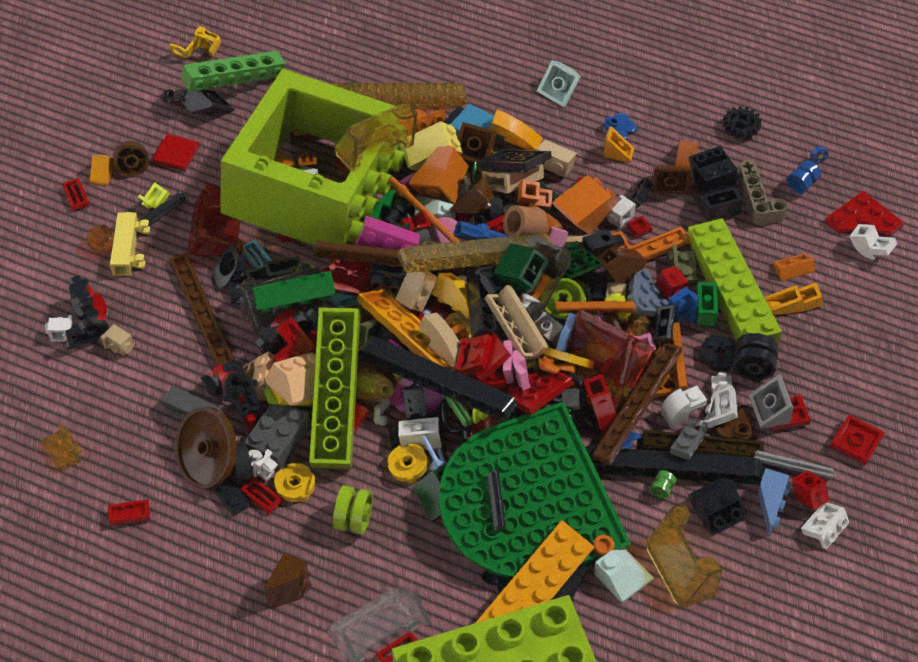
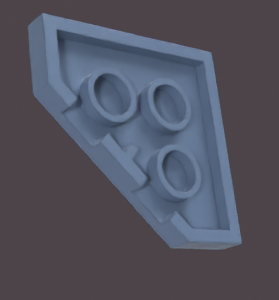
M642 269L630 275L632 280L629 282L628 288L630 294L627 300L633 301L636 304L635 313L637 315L657 317L658 307L668 306V301L664 299L661 289L653 282L652 276L647 270Z

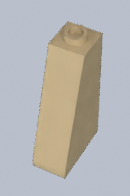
M543 164L537 165L536 168L529 169L526 173H517V170L510 172H501V169H496L495 171L484 170L482 171V178L485 177L492 191L511 193L518 189V184L522 180L535 182L544 178Z

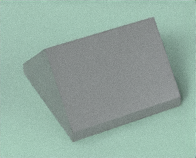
M777 375L749 394L760 428L790 424L793 405L781 375Z

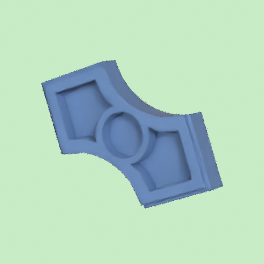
M569 313L565 326L561 331L556 350L566 351L570 338L574 333L578 319L577 315Z

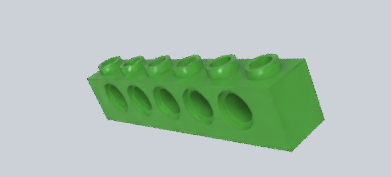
M270 51L183 65L181 80L189 92L272 79L278 76L282 68L285 69L286 62L278 51Z

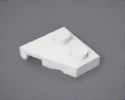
M733 386L713 393L711 402L705 410L707 416L704 422H708V428L738 418L736 392Z

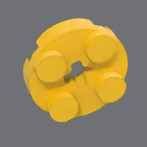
M407 444L408 446L404 447L398 446L388 457L389 471L396 480L413 484L426 472L429 465L428 458L424 449L419 445ZM410 460H412V464L405 466V461L409 462Z
M291 463L287 465V468L283 470L281 468L276 473L274 479L277 494L286 501L305 502L315 489V476L306 465ZM298 480L299 484L293 486L292 484H290V482Z

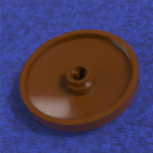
M212 407L195 408L183 418L177 430L175 456L178 468L185 480L194 487L204 489L221 485L230 475L236 459V437L229 419L220 410Z

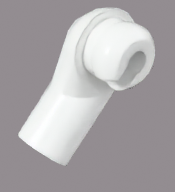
M383 398L374 407L373 420L376 425L384 426L387 423L388 418L383 415L384 411L390 406V401L387 398Z

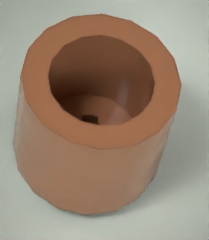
M511 206L506 211L503 220L505 234L509 235L511 239L539 241L544 237L548 226L546 213L542 209L535 207Z

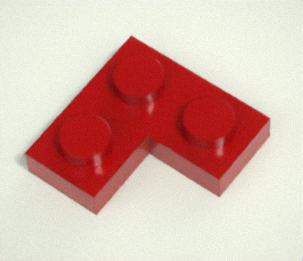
M288 317L275 329L287 344L273 356L276 362L307 354L316 347L292 317Z

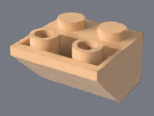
M269 351L243 367V371L248 378L257 380L258 383L254 386L253 390L257 399L267 401L263 391L265 386L269 385L265 383V378L272 367L274 356Z

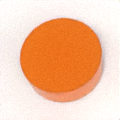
M607 535L596 537L593 543V551L598 556L603 557L611 550H614L613 539Z

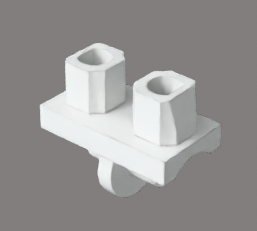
M269 449L265 451L264 456L258 450L249 451L251 466L253 467V477L259 476L265 482L272 477L278 465L271 459L272 452Z

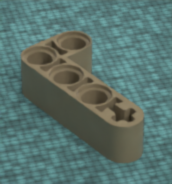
M752 160L742 161L738 179L752 222L757 225L784 221L788 207L787 202L779 198L767 200L756 163Z

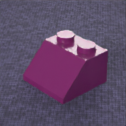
M402 377L386 397L406 416L403 387L421 385ZM423 387L427 418H429L445 398L442 394Z

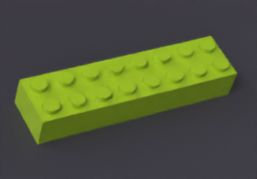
M721 218L688 227L687 235L690 238V244L688 245L691 251L695 252V259L706 281L717 283L718 305L736 341L742 335L760 333L773 338L779 345L782 331L724 219Z
M319 308L309 461L312 468L352 469L360 331L359 309Z

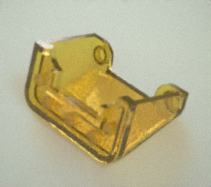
M400 104L351 125L335 144V154L351 172H355L360 169L359 161L363 160L361 152L386 141H389L392 146H395L396 143L404 144L405 148L413 146L417 112L408 104Z
M685 503L678 504L668 511L647 538L646 543L647 551L673 600L681 607H688L717 596L722 575V569L714 558L706 556L697 559L688 544L682 527L688 522L690 516Z

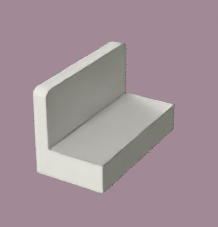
M438 417L399 421L401 447L408 446L407 444H416L426 450L427 447L422 436H426L432 449L442 447Z

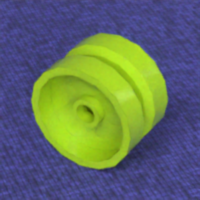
M559 278L552 281L543 293V305L546 312L562 325H565L569 313H560L556 309V302H563L564 300H567V302H587L581 286L576 281L568 278ZM572 313V314H575V315L578 316V319H577V322H578V321L584 316L585 313Z
M343 485L336 499L333 528L345 532L350 526L352 533L363 535L371 515L373 492L361 488L356 494L354 487Z

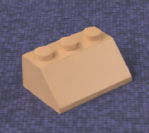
M310 352L273 363L265 383L291 406L312 400L314 396L316 354Z

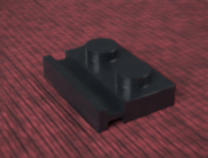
M497 265L482 267L475 272L476 275L479 274L481 276L480 281L483 284V288L489 294H498L505 286H508L493 275Z

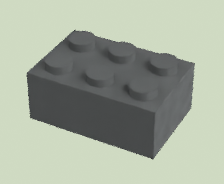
M270 404L244 441L248 452L250 450H258L264 456L265 451L269 449L272 452L271 459L278 464L275 469L280 470L311 427L309 413L291 405Z

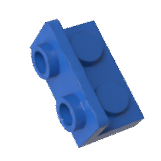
M687 287L669 297L668 306L676 305L674 323H680L684 318L688 319L691 323L696 322L699 298L696 293L691 292Z

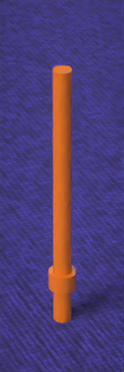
M394 177L389 179L388 182L401 197L409 201L418 211L425 210L431 224L458 250L463 247V243L409 192V189L404 184H400Z

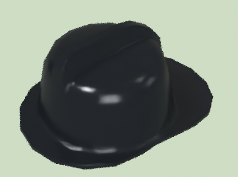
M228 246L224 249L213 271L212 284L215 288L225 287L232 277H238L244 271L246 257L237 253L233 246Z

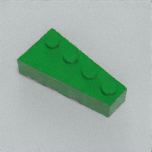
M331 271L252 287L256 309L261 310L262 313L273 311L275 306H280L281 309L289 308L295 302H299L300 305L308 304L314 298H318L319 301L330 299V295L336 294Z

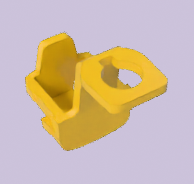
M199 26L194 33L195 38L186 49L172 43L169 45L172 54L182 58H189L198 47L209 50V55L213 57L219 49L221 39L217 34Z

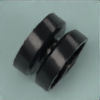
M760 333L742 335L738 338L735 346L734 371L743 378L750 380L769 379L776 372V359L779 352L778 343L768 335Z

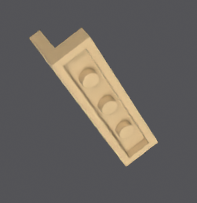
M505 286L499 294H487L484 299L508 339L512 341L514 349L525 360L538 359L548 348V345L512 286Z

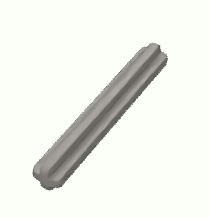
M756 451L754 458L760 459L765 464L802 473L808 470L816 476L832 479L834 475L833 468L762 451Z

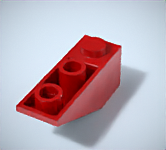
M600 374L583 382L604 437L617 414L603 374Z

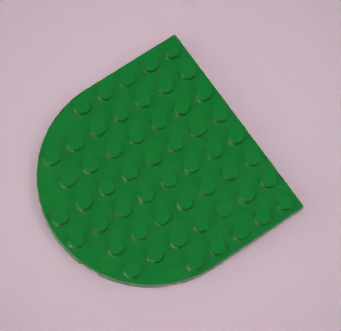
M564 402L538 410L532 415L526 414L479 431L468 438V441L460 448L456 449L445 467L439 488V510L444 528L455 547L469 561L491 574L513 579L562 520L592 545L596 537L600 535H607L613 539L614 550L626 549L631 545ZM490 471H498L500 476L506 528L502 531L494 529L487 476ZM592 550L580 565L602 557Z

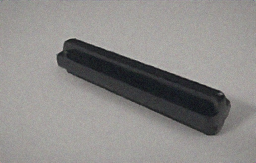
M180 191L139 221L149 220L148 226H150L186 200L185 195Z
M490 471L487 476L494 529L502 531L506 528L500 476L498 471Z

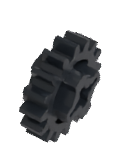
M739 106V109L732 107V111L727 110L723 118L725 132H730L729 136L736 135V139L739 136L743 140H745L746 136L751 139L761 129L762 119L759 118L760 114H754L755 110L749 111L748 107L742 109L741 106Z

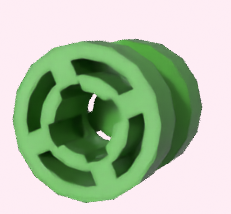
M659 471L656 475V481L650 487V491L660 499H667L671 493L670 489L674 487L677 479L668 471Z

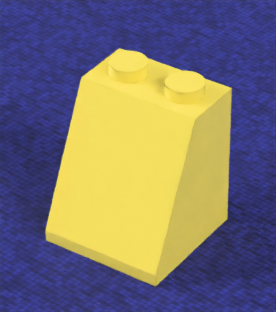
M443 122L436 123L407 137L402 146L407 166L414 171L420 169L438 146H452L459 155L463 154L455 128Z

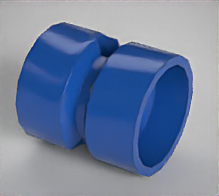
M810 160L803 161L787 177L788 185L799 194L805 193L821 177L820 168Z

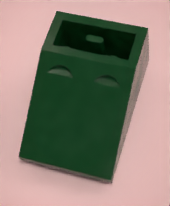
M578 241L569 242L567 245L544 253V256L549 259L546 266L547 273L555 280L559 278L571 279L603 266V263Z

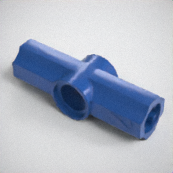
M458 221L455 225V237L474 242L480 249L491 247L505 251L511 242L509 235L492 231L486 224L473 225Z

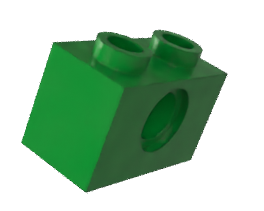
M698 282L696 295L699 298L696 326L716 327L718 316L717 283Z

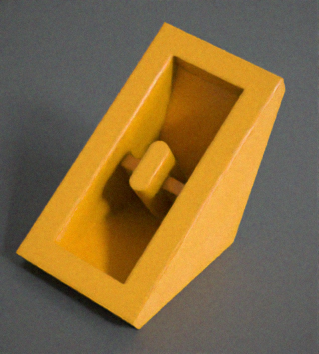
M609 127L605 139L604 158L630 162L634 147L614 128Z
M101 154L92 156L90 183L108 186L115 168L113 156Z

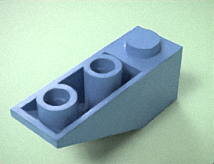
M766 468L760 484L758 498L767 534L771 536L773 528H778L781 517H777L778 512L783 513L786 503L783 497L784 495L788 496L791 484H788L790 475Z

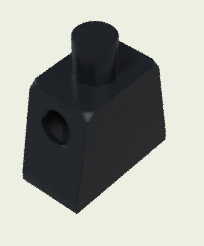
M608 230L582 238V246L595 257L611 246L620 247L624 245V239L621 235L614 237ZM596 268V269L591 270V271H589V272L592 273V272H594L595 270H597V269H599V268Z

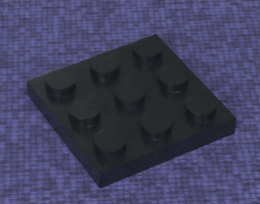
M502 149L478 160L477 167L485 169V171L501 169V172L517 170V173H526L529 169L536 168L537 165L545 164V161L551 159L552 155L551 151Z

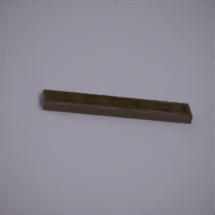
M644 429L642 450L670 452V448L681 433ZM704 436L694 453L754 458L756 451L764 452V442Z

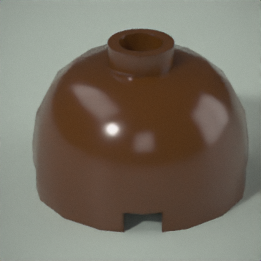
M125 141L115 148L113 164L122 176L137 177L139 173L147 170L149 155L145 147L139 142Z

